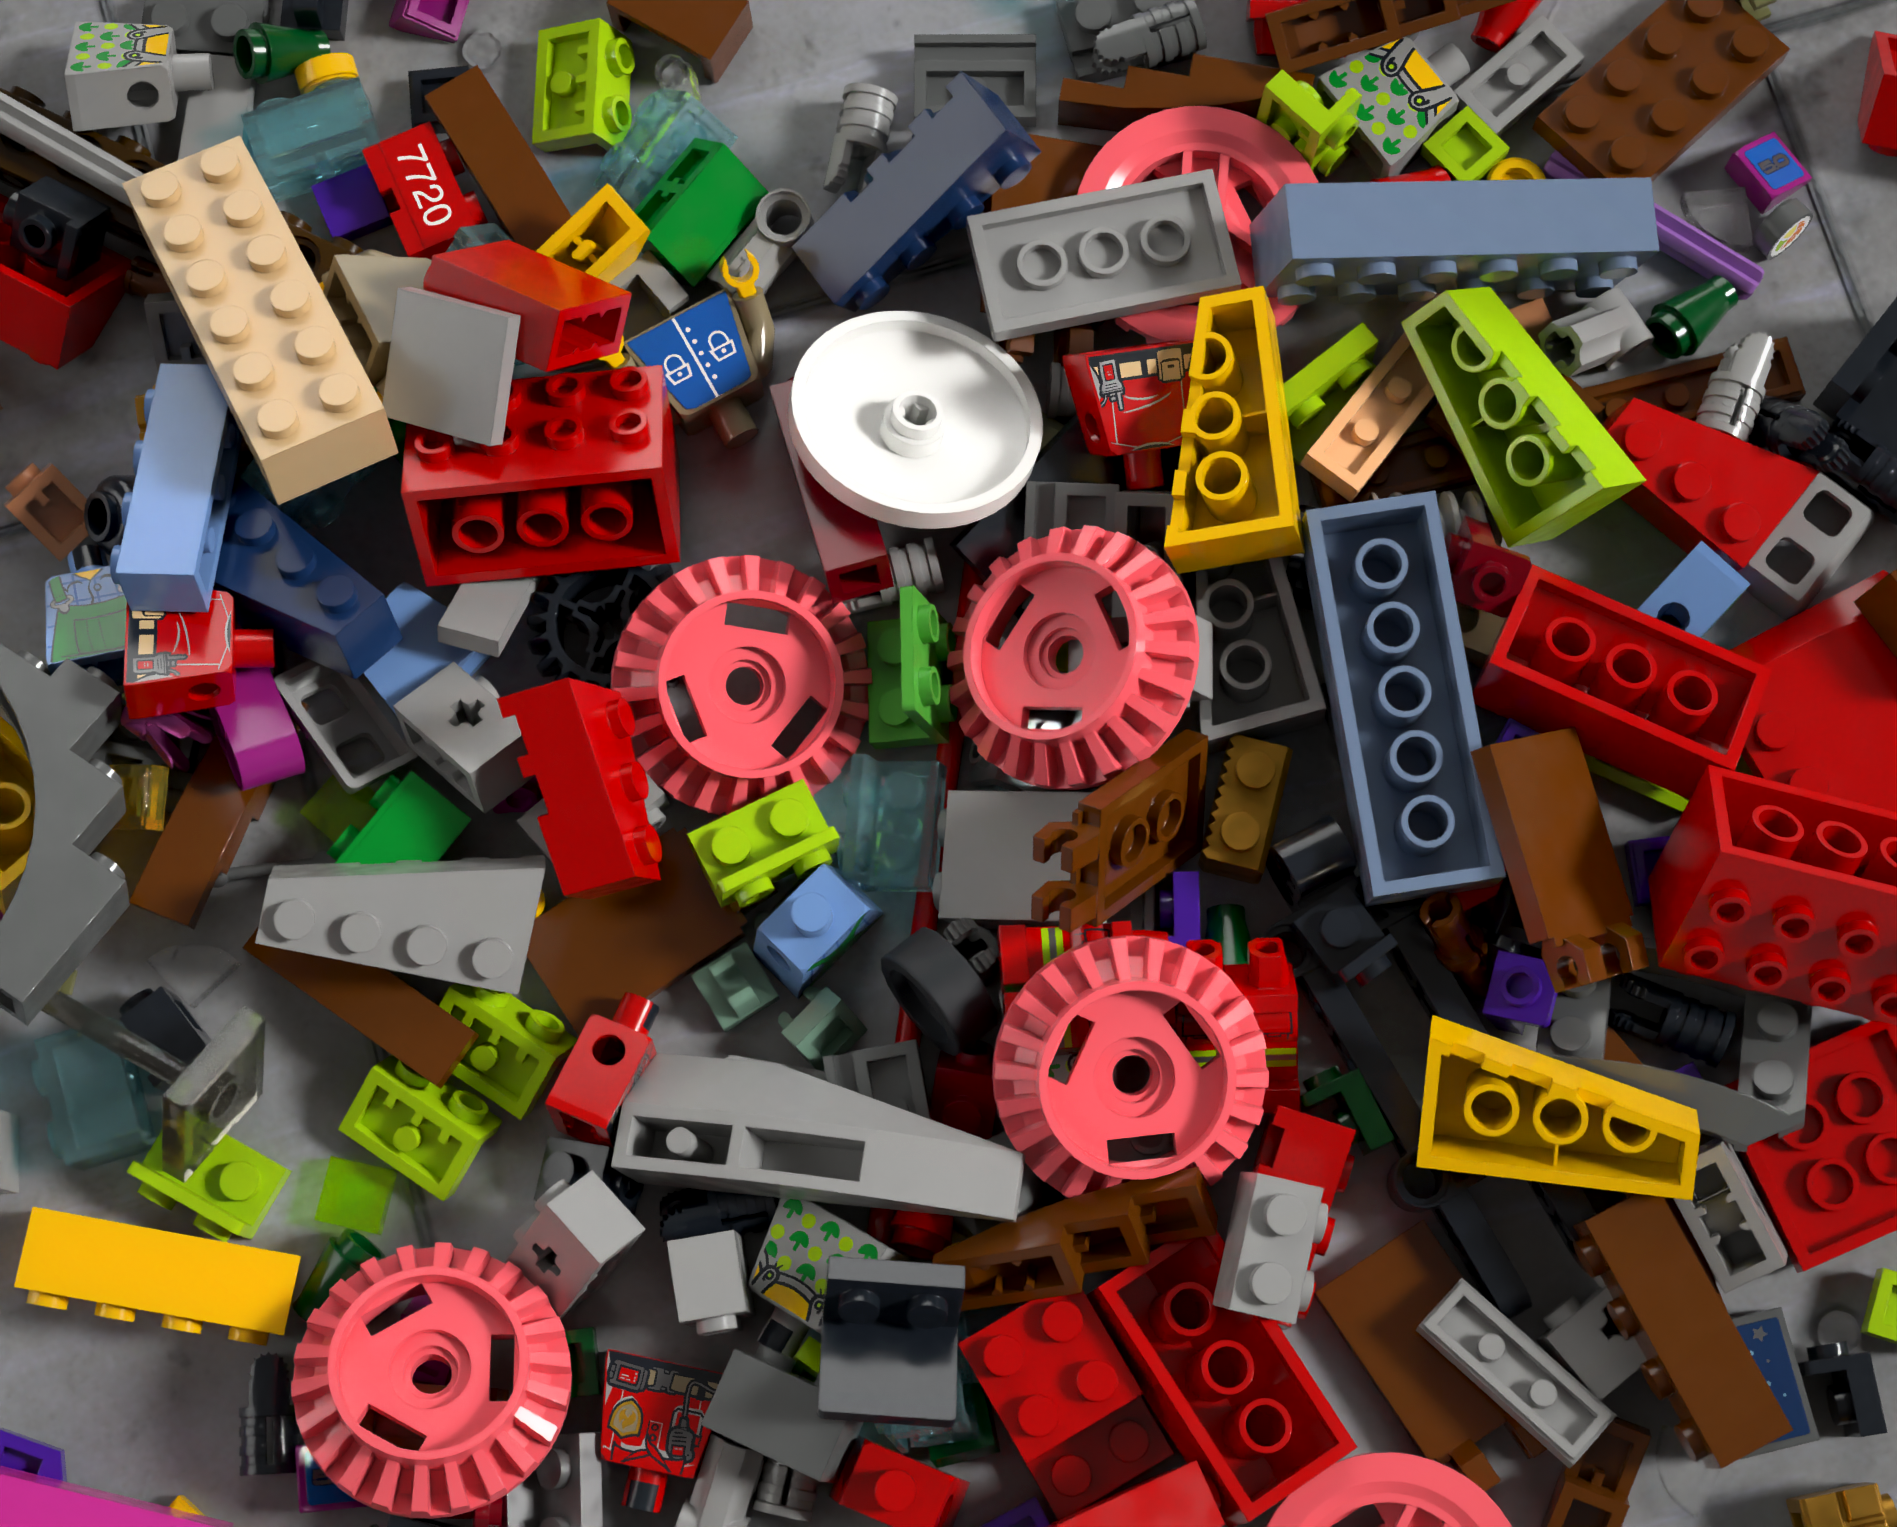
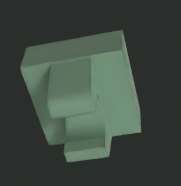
M746 941L691 974L692 979L725 1033L780 1000L779 995Z
M808 986L802 993L810 1003L795 1019L783 1011L778 1017V1023L783 1029L781 1034L816 1070L825 1071L823 1056L845 1054L868 1029L844 1001L827 986L823 990L814 986Z

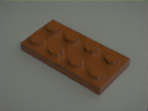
M1666 0L1540 113L1532 129L1587 178L1651 177L1653 182L1784 61L1790 48L1734 0Z

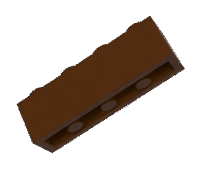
M1634 1193L1573 1226L1580 1238L1573 1242V1246L1581 1264L1592 1278L1600 1275L1613 1298V1300L1606 1304L1609 1314L1624 1338L1635 1337L1647 1361L1640 1364L1643 1376L1652 1392L1660 1401L1668 1397L1681 1421L1674 1426L1675 1433L1685 1452L1693 1462L1696 1463L1702 1459L1707 1469H1722L1793 1431L1792 1426L1663 1197Z

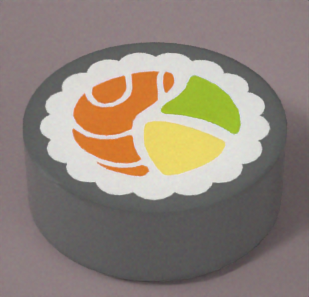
M1797 198L1784 201L1756 229L1752 237V245L1768 260L1777 257L1790 247L1805 231L1813 218V213Z

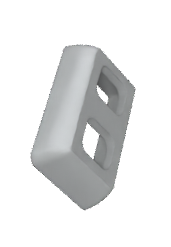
M1820 471L1747 565L1737 571L1750 583L1746 591L1784 620H1788L1805 611L1873 525L1875 516L1872 509ZM1818 493L1827 494L1846 508L1850 514L1849 521L1836 536L1826 535L1804 517V509ZM1781 540L1791 542L1812 560L1811 569L1797 584L1789 583L1766 564L1767 555Z
M310 659L275 677L274 681L287 711L348 794H354L413 763L418 757V754L408 746L398 719L364 673L355 680ZM324 689H331L337 693L345 704L348 713L327 724H317L302 706L301 701ZM360 737L368 738L383 757V762L360 774H354L348 770L336 750Z

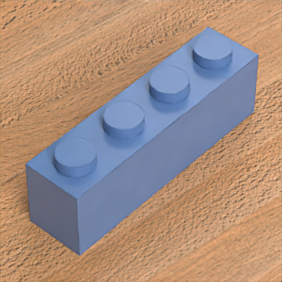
M160 363L155 389H148L145 394L144 416L147 427L144 440H137L134 445L133 468L136 478L133 492H126L122 500L121 513L124 534L121 545H115L112 549L110 574L113 583L120 584L131 611L209 612L243 434L208 364Z

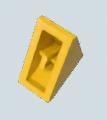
M607 183L536 252L609 283L636 261L651 231L615 189Z

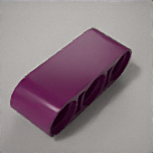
M237 624V629H242L240 624ZM236 668V700L230 705L207 708L206 710L208 715L215 717L211 720V723L238 788L244 791L305 773V761L299 738L270 669Z

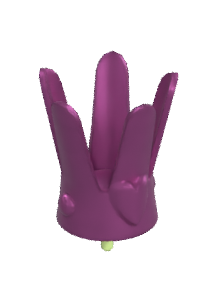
M125 693L122 694L124 700H126ZM126 704L121 715V725L142 741H147L170 769L173 768L174 764L180 770L188 772L190 763L164 731L180 739L190 737L204 744L211 743L214 739L211 731L183 713L129 719ZM197 710L186 712L207 720L215 718Z

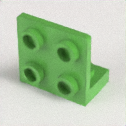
M914 585L900 587V618L867 622L868 668L872 669L873 684L868 685L869 744L876 750L949 743V722H955L957 719L958 707L953 705L950 700V687L953 685L948 684L947 656L949 652L955 651L956 637L955 633L952 632L953 626L950 622L947 623L936 610L935 605L930 604Z

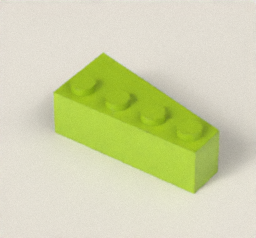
M1491 287L1445 290L1401 322L1508 548L1552 540L1647 481Z

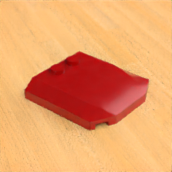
M1885 570L1864 579L1729 650L1773 669L1741 753L1754 776L1897 812V659L1854 603L1857 598L1889 574Z

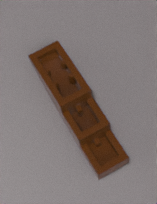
M1306 0L1266 13L1265 16L1280 71L1283 69L1288 74L1403 39L1402 37L1460 20L1461 17L1517 0Z
M1193 53L1189 76L1128 65L1124 88L1063 78L1058 105V125L1120 132L1133 122L1148 115L1184 106L1219 107L1237 111L1256 119L1265 85L1280 72V68ZM1297 71L1288 73L1296 82L1304 81L1313 87L1314 74Z
M478 65L424 96L429 108L460 154L464 166L495 212L498 222L510 241L536 251L572 216Z
M301 702L302 706L308 712L310 706L304 702ZM289 714L295 731L298 734L300 727ZM216 735L167 822L129 903L194 930L219 873L227 875L251 820L259 821L276 781L241 791L238 788Z
M258 927L242 947L440 1089L479 1037V1034L386 969L255 944Z
M1194 1167L1157 1178L1131 1180L1062 1200L1017 1217L1016 1222L998 1224L934 1254L932 1264L965 1266V1291L961 1311L1077 1294L1082 1292L1084 1274L1149 1264L1151 1245L1216 1235L1218 1215L1199 1167Z
M1615 1417L1570 1469L1563 1464L1541 1527H1622L1630 1507L1628 1495L1652 1438L1650 1430Z

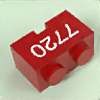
M430 121L362 150L377 187L389 209L391 219L408 257L432 260V256L436 254L484 245L478 229L489 225L474 190L462 195L455 176L465 172L459 155L449 138L441 142L438 141Z

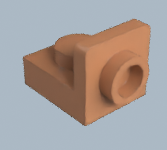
M32 462L5 487L12 497L4 506L59 561H62L89 536L84 522V508L87 498L52 463H48L40 470Z

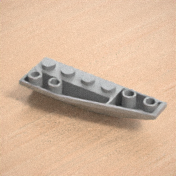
M656 1053L623 1100L611 1167L634 1181L643 1184L1016 1222L1026 1156L1013 1149L780 1064Z

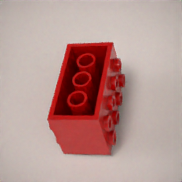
M663 365L628 366L613 370L583 373L566 372L552 376L512 379L504 438L501 445L487 446L406 423L401 495L426 587L680 562V458Z
M1708 764L1648 878L1658 966L1674 970L1683 975L1703 977L1735 985L1749 991H1759L1800 1001L1809 1006H1820L1861 1016L1870 1021H1881L1897 1025V812Z

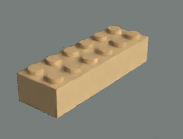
M240 135L122 183L139 228L278 505L399 453L384 406Z

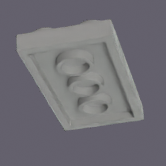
M1213 169L967 216L966 228L993 342L1199 302L1200 297L1241 289L1242 283Z

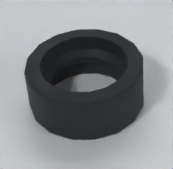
M922 927L881 958L882 973L897 1002L916 1027L943 1052L956 1056L997 1025L996 1008L981 979L958 950L936 931Z

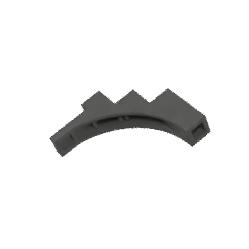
M0 643V706L22 742L32 768L35 790L33 837L26 867L14 898L0 921V1008L28 1026L130 906L125 880L126 876L123 870L114 861L99 852H94L91 857L89 856L126 813L124 790L120 776L110 766L98 759L92 758L87 762L121 724L122 707L118 686L101 670L95 667H88L85 670L66 658L51 675L48 668L31 653L20 650L16 654Z

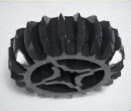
M669 563L658 564L653 569H651L652 565L574 572L566 578L561 574L547 575L546 577L555 592L552 594L546 591H536L533 596L535 604L546 612L534 613L527 617L529 628L537 633H542L528 641V647L533 655L544 656L536 666L541 676L545 678L557 675L554 681L569 677L610 689L611 674H604V672L611 673L614 654L620 636L618 637L614 632V639H605L600 627L607 621L613 626L612 619L616 618L621 619L625 627L630 616L639 605L637 599L640 592L643 591L649 594L656 586L672 576L673 569ZM615 585L609 597L600 602L593 603L582 600L584 596L596 589ZM566 621L576 624L580 632L590 636L586 649L589 659L585 668L576 664L565 652L564 629ZM676 677L666 682L668 686L675 688L680 683L679 677Z

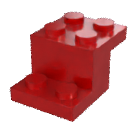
M1083 1289L1081 1293L1031 1300L958 1343L959 1348L1058 1520L1083 1509L1174 1454L1140 1396L1143 1394L1141 1388Z

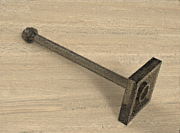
M59 990L41 1010L171 1085L162 1095V1171L183 1183L187 1181L214 1150V1147L263 1094L266 1018L246 1006H243L190 1065Z

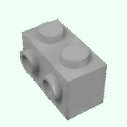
M1240 1172L1212 1305L1296 1325L1298 1311L1305 1312L1307 1310L1314 1289V1273L1307 1270L1312 1243L1319 1244L1322 1241L1327 1226L1328 1205L1321 1203L1324 1188L1260 1173Z

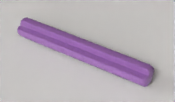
M1557 150L1551 154L1542 170L1546 179H1587L1583 173ZM1654 202L1659 250L1707 279L1716 275L1725 278L1736 290L1738 298L1742 300H1747L1753 294L1763 279L1764 270L1762 267Z

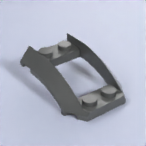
M1643 937L1650 966L1635 971L1688 980L1726 991L1745 999L1738 1091L1670 1070L1629 1062L1605 1060L1604 1054L1612 977L1558 992L1550 1025L1547 1028L1538 1027L1536 1052L1696 1109L1700 1133L1733 1144V1151L1747 1152V1146L1779 1133L1778 1138H1781L1804 1128L1812 1006L1803 1004L1800 1001L1759 991H1749L1735 985L1694 975H1683L1674 970L1659 967L1655 939ZM1616 948V955L1620 960V954ZM1574 961V967H1575V970H1576L1577 973H1578V968H1577V965H1576V963H1575V961Z

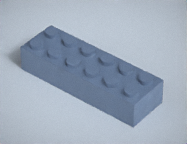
M1651 177L1284 184L1249 225L1255 287L1264 286L1268 298L1277 297L1279 304L1289 306L1312 302L1316 299V296H1338L1340 303L1358 304L1371 301L1376 298V295L1398 294L1399 301L1412 303L1432 299L1436 296V293H1443L1445 290L1491 287L1495 293L1517 292V297L1525 300L1545 298L1559 290H1575L1577 297L1596 298L1614 288L1624 278L1635 275L1638 272V267L1660 251Z
M1436 491L1306 510L1301 522L1305 548L1303 555L1365 907L1426 898L1440 892L1452 894L1495 887L1506 877L1501 850L1470 753L1482 748Z

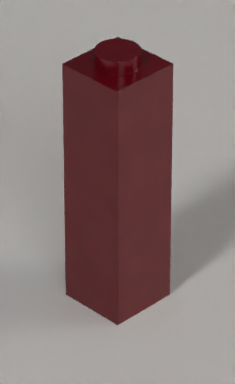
M794 377L786 382L769 386L778 424L832 603L835 604L894 587L889 559L877 519L852 509L830 494L815 480L798 456L792 442L788 424V401Z

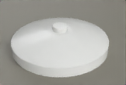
M882 311L865 314L838 324L824 333L811 345L801 359L795 372L788 401V424L792 442L798 456L815 480L830 494L852 509L886 523L910 528L941 529L962 526L988 517L1006 506L1017 496L1029 479L1041 447L1043 436V418L1037 394L1023 369L1002 347L977 330L960 322L916 311Z

